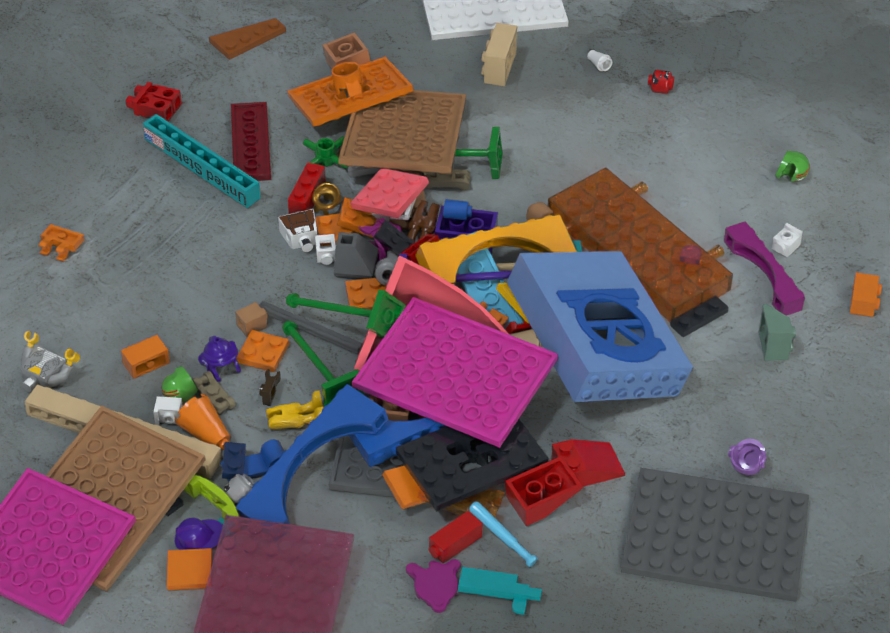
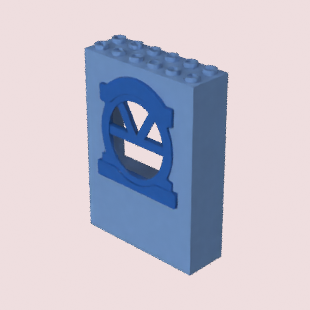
M622 251L519 254L507 284L543 348L558 354V360L554 364V368L574 402L674 397L679 395L693 366ZM627 318L628 320L587 321L586 319ZM594 330H607V339L605 340L600 337ZM616 330L633 342L635 346L614 344Z

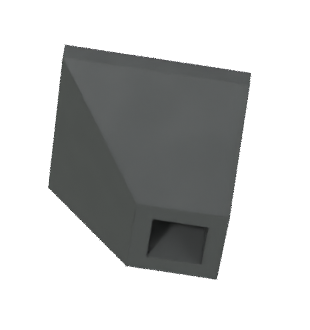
M339 232L335 249L334 276L373 278L379 252L378 248L358 233Z

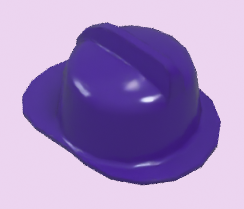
M187 518L176 528L174 542L179 550L214 548L222 543L226 531L224 525L217 520Z

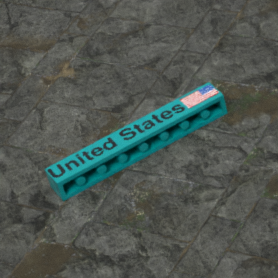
M155 114L143 122L146 141L246 208L261 199L260 184L257 180L159 115Z

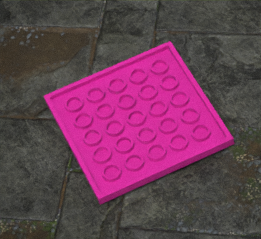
M27 468L0 504V595L64 625L136 522L135 516Z

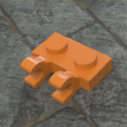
M50 224L41 234L39 247H42L40 254L48 256L52 245L58 246L55 251L59 253L56 259L65 261L69 251L75 252L83 243L84 234Z

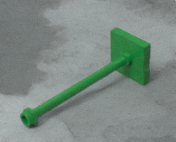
M492 127L490 144L487 149H456L455 157H488L492 179H499L503 158L500 127Z
M378 290L372 310L300 298L297 293L288 294L286 298V304L291 308H296L300 305L369 317L366 328L376 333L382 339L406 306V304L385 290Z
M286 321L283 324L284 334L287 336L291 335L328 381L321 384L324 406L329 404L335 398L337 392L347 384L352 387V381L359 373L358 369L335 378L298 333L296 323ZM356 389L357 391H359L360 393H362V394L364 395V392H363V391H361V390H359V389Z

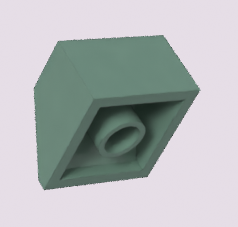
M763 304L758 332L764 361L788 360L790 352L793 351L792 338L796 336L795 326L791 325V320L788 316L768 304Z

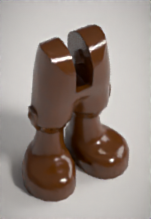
M420 201L412 220L409 221L410 231L407 236L414 242L420 229H422L420 238L435 232L440 208L439 204L432 203L428 215L425 216L428 202Z

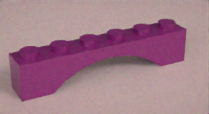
M746 221L726 227L724 242L731 252L753 262L770 280L773 288L772 305L774 308L786 316L802 311L805 301L804 293L797 288L793 279L785 272L783 266L776 261L773 253L769 252L764 242L755 234L754 229Z

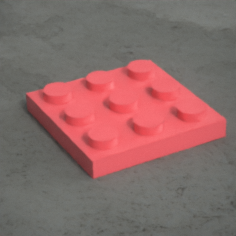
M381 168L350 204L352 209L399 218L429 184V181L424 176Z

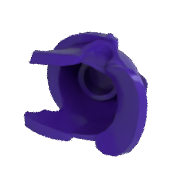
M216 336L209 337V342L198 357L199 363L205 365L207 371H211L217 382H220L221 379L215 367L226 366L233 362L237 373L241 372V368L236 360L238 349L235 342Z

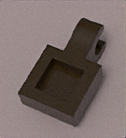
M267 369L265 372L266 381L265 384H261L259 395L262 396L263 405L271 406L276 394V386L281 380V374L278 371L275 376H270V370Z

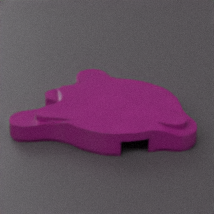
M452 559L445 564L430 561L429 568L427 569L422 568L416 563H409L406 566V573L414 580V590L418 599L420 600L421 598L426 601L427 605L434 612H444L450 603V599L457 595L458 580L456 574L461 568V563L457 559Z

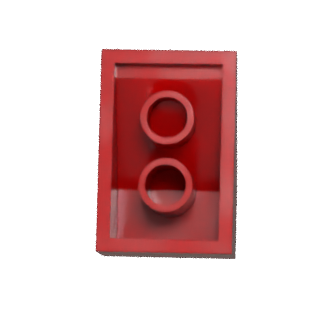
M570 439L552 444L551 460L562 456L583 487L625 476V472L609 442Z
M562 456L505 480L506 497L525 526L546 518L583 488Z

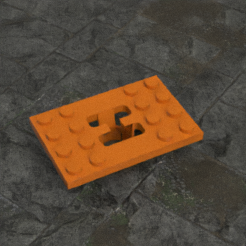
M382 57L362 65L356 62L340 63L332 68V75L287 91L288 97L314 127L321 126L331 120H338L342 116L370 106L388 102L398 96H405L413 92V85L386 57ZM339 89H347L349 97L347 98L345 90L340 91Z

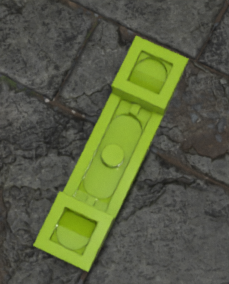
M194 475L184 491L192 498H196L200 494L222 511V518L234 526L238 534L240 532L239 516L230 497L211 481Z

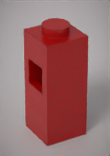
M468 510L429 537L430 554L444 564L482 537L483 523Z

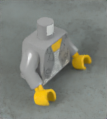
M26 331L24 338L28 341V344L24 347L21 359V372L24 379L23 389L30 393L36 385L53 388L65 383L74 367L72 364L80 360V355L77 352L74 353V350L70 348L66 350L65 358L38 345L34 348L33 345L39 341V335L34 333V337L30 340L31 332Z

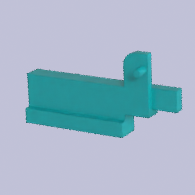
M462 567L458 592L512 599V610L516 614L525 615L527 599L540 601L542 589L531 588L528 584L517 583L518 575Z

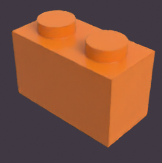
M856 272L850 314L873 317L875 309L879 310L880 298H877V296L881 295L882 284H879V276Z
M158 335L121 350L123 365L133 379L170 363L168 349Z

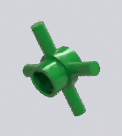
M342 136L335 142L330 138H322L317 143L305 139L303 145L315 151V158L309 163L325 167L336 163L347 169L349 166L339 164V157L337 156V149L343 145L345 137Z

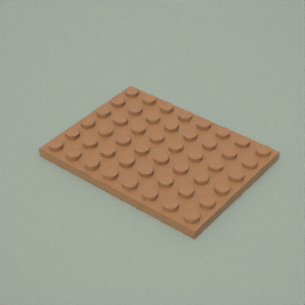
M413 90V92L405 96H398L388 102H382L351 113L339 155V164L363 166L365 168L400 169L402 171L415 170L420 172H438L440 174L451 173L466 103V94Z
M102 405L46 476L135 516L136 522L92 583V585L108 592L206 461L205 455Z

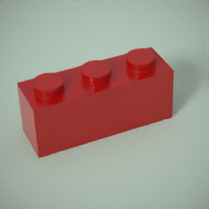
M307 162L288 198L289 214L313 208V191L320 184L326 183L325 166Z

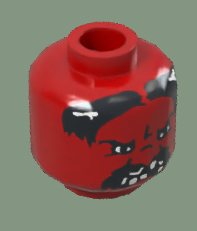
M656 69L653 75L649 74L648 85H651L652 92L667 94L669 90H673L675 76H672L670 71Z

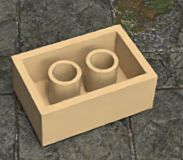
M496 23L495 28L491 29L490 40H487L486 51H483L482 54L484 65L481 75L484 76V83L505 86L516 56V25Z

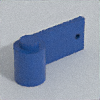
M445 199L443 218L467 220L468 217H471L472 206H470L469 202Z
M276 439L269 440L262 445L260 453L245 456L244 474L250 478L265 475L268 468L274 465L284 452L281 443ZM220 461V465L223 470V461Z

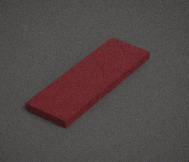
M267 102L231 104L233 165L257 181L271 180Z

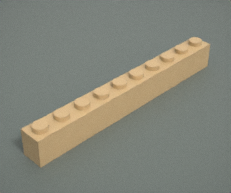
M36 385L25 400L28 416L77 433L81 432L100 408V406L89 403L86 400H81L40 385ZM116 412L205 455L206 461L197 471V475L211 479L219 467L220 461H222L221 448L214 444H209L194 437L182 435L177 431H171L139 418H133L121 412Z

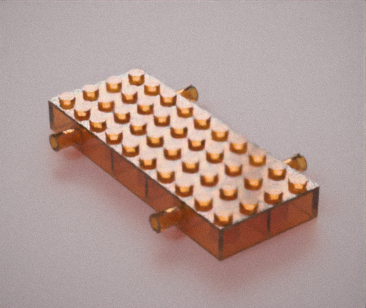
M605 167L548 198L547 206L553 210L554 216H561L568 234L576 241L581 240V245L589 252L622 251L659 313L669 322L715 295L720 297L731 290L733 273L716 260L724 255V249L720 245H716L712 249L705 251L640 196L648 191V187L643 181L630 188Z

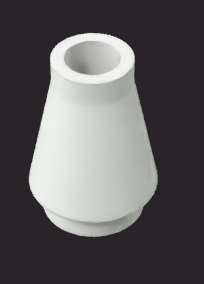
M591 50L587 55V58L591 60L599 71H607L612 66V59L609 55L596 52L595 50Z

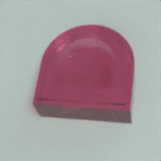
M696 245L684 246L680 255V261L699 265L701 249Z

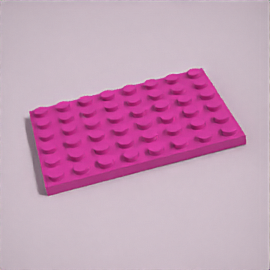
M413 297L352 381V387L500 448L558 360V354Z

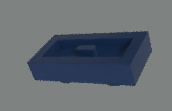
M225 442L222 479H232L236 474H244L245 443Z

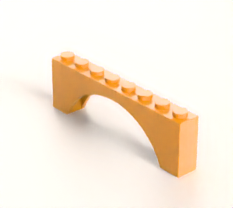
M548 215L542 219H530L524 223H512L506 227L498 226L488 231L479 230L470 235L461 234L452 239L444 238L434 243L426 242L420 245L415 256L420 266L454 285L457 269L463 261L474 253L486 248L508 246L525 249L533 253L577 251L561 216Z

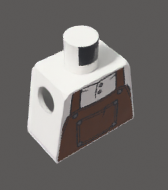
M313 209L278 217L279 231L291 249L302 248L304 252H309L313 249L315 236L317 235Z

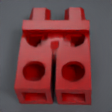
M147 82L145 86L137 85L134 88V96L136 97L128 96L126 98V106L134 110V115L152 117L157 114L168 122L182 105L180 90L153 85L151 82Z

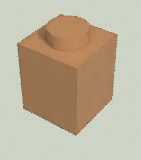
M256 302L235 312L236 325L246 337H248L251 330L261 331L267 328L268 314Z

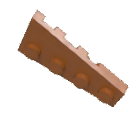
M273 18L210 36L209 43L230 60L285 33L286 26L278 19Z

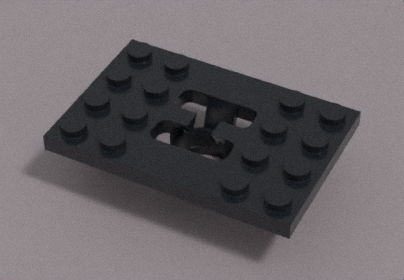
M518 419L500 448L483 441V444L475 447L476 451H471L470 441L477 438L446 426L396 447V454L437 512L548 462L549 458L520 419ZM455 448L456 455H451L448 450ZM488 456H493L496 461L489 463ZM476 458L477 464L482 466L468 473L462 472V465L476 463Z

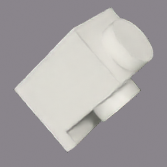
M786 223L784 228L773 237L771 249L788 257L800 246L803 231Z
M334 234L316 235L317 263L322 262L324 265H329L335 261L336 245ZM320 243H331V245L320 246Z
M157 396L153 412L155 425H160V423L176 424L175 417L179 419L180 414L178 411L183 406L182 398Z

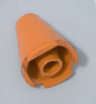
M200 394L202 397L199 399L196 396L191 398L178 411L180 417L179 419L175 417V423L200 441L214 444L220 447L221 450H224L225 442H230L231 436L211 400L206 394Z

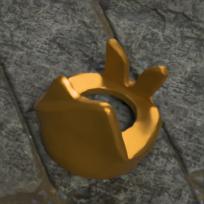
M323 183L313 191L314 212L323 210L324 215H329L327 210L334 209L342 201L343 197L337 186L331 183ZM323 195L324 199L332 200L333 202L326 205L319 202V197Z

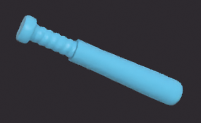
M477 501L470 505L469 511L510 549H514L526 561L528 567L536 563L538 560L537 556L528 553L518 543V540L484 506Z

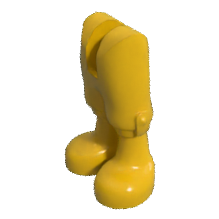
M320 390L314 391L312 400L306 404L300 405L295 402L266 409L269 429L300 428L304 424H309L312 420L316 419L323 409Z

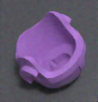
M745 439L736 446L732 445L728 453L734 469L741 474L754 475L762 468H765L766 451L758 440Z

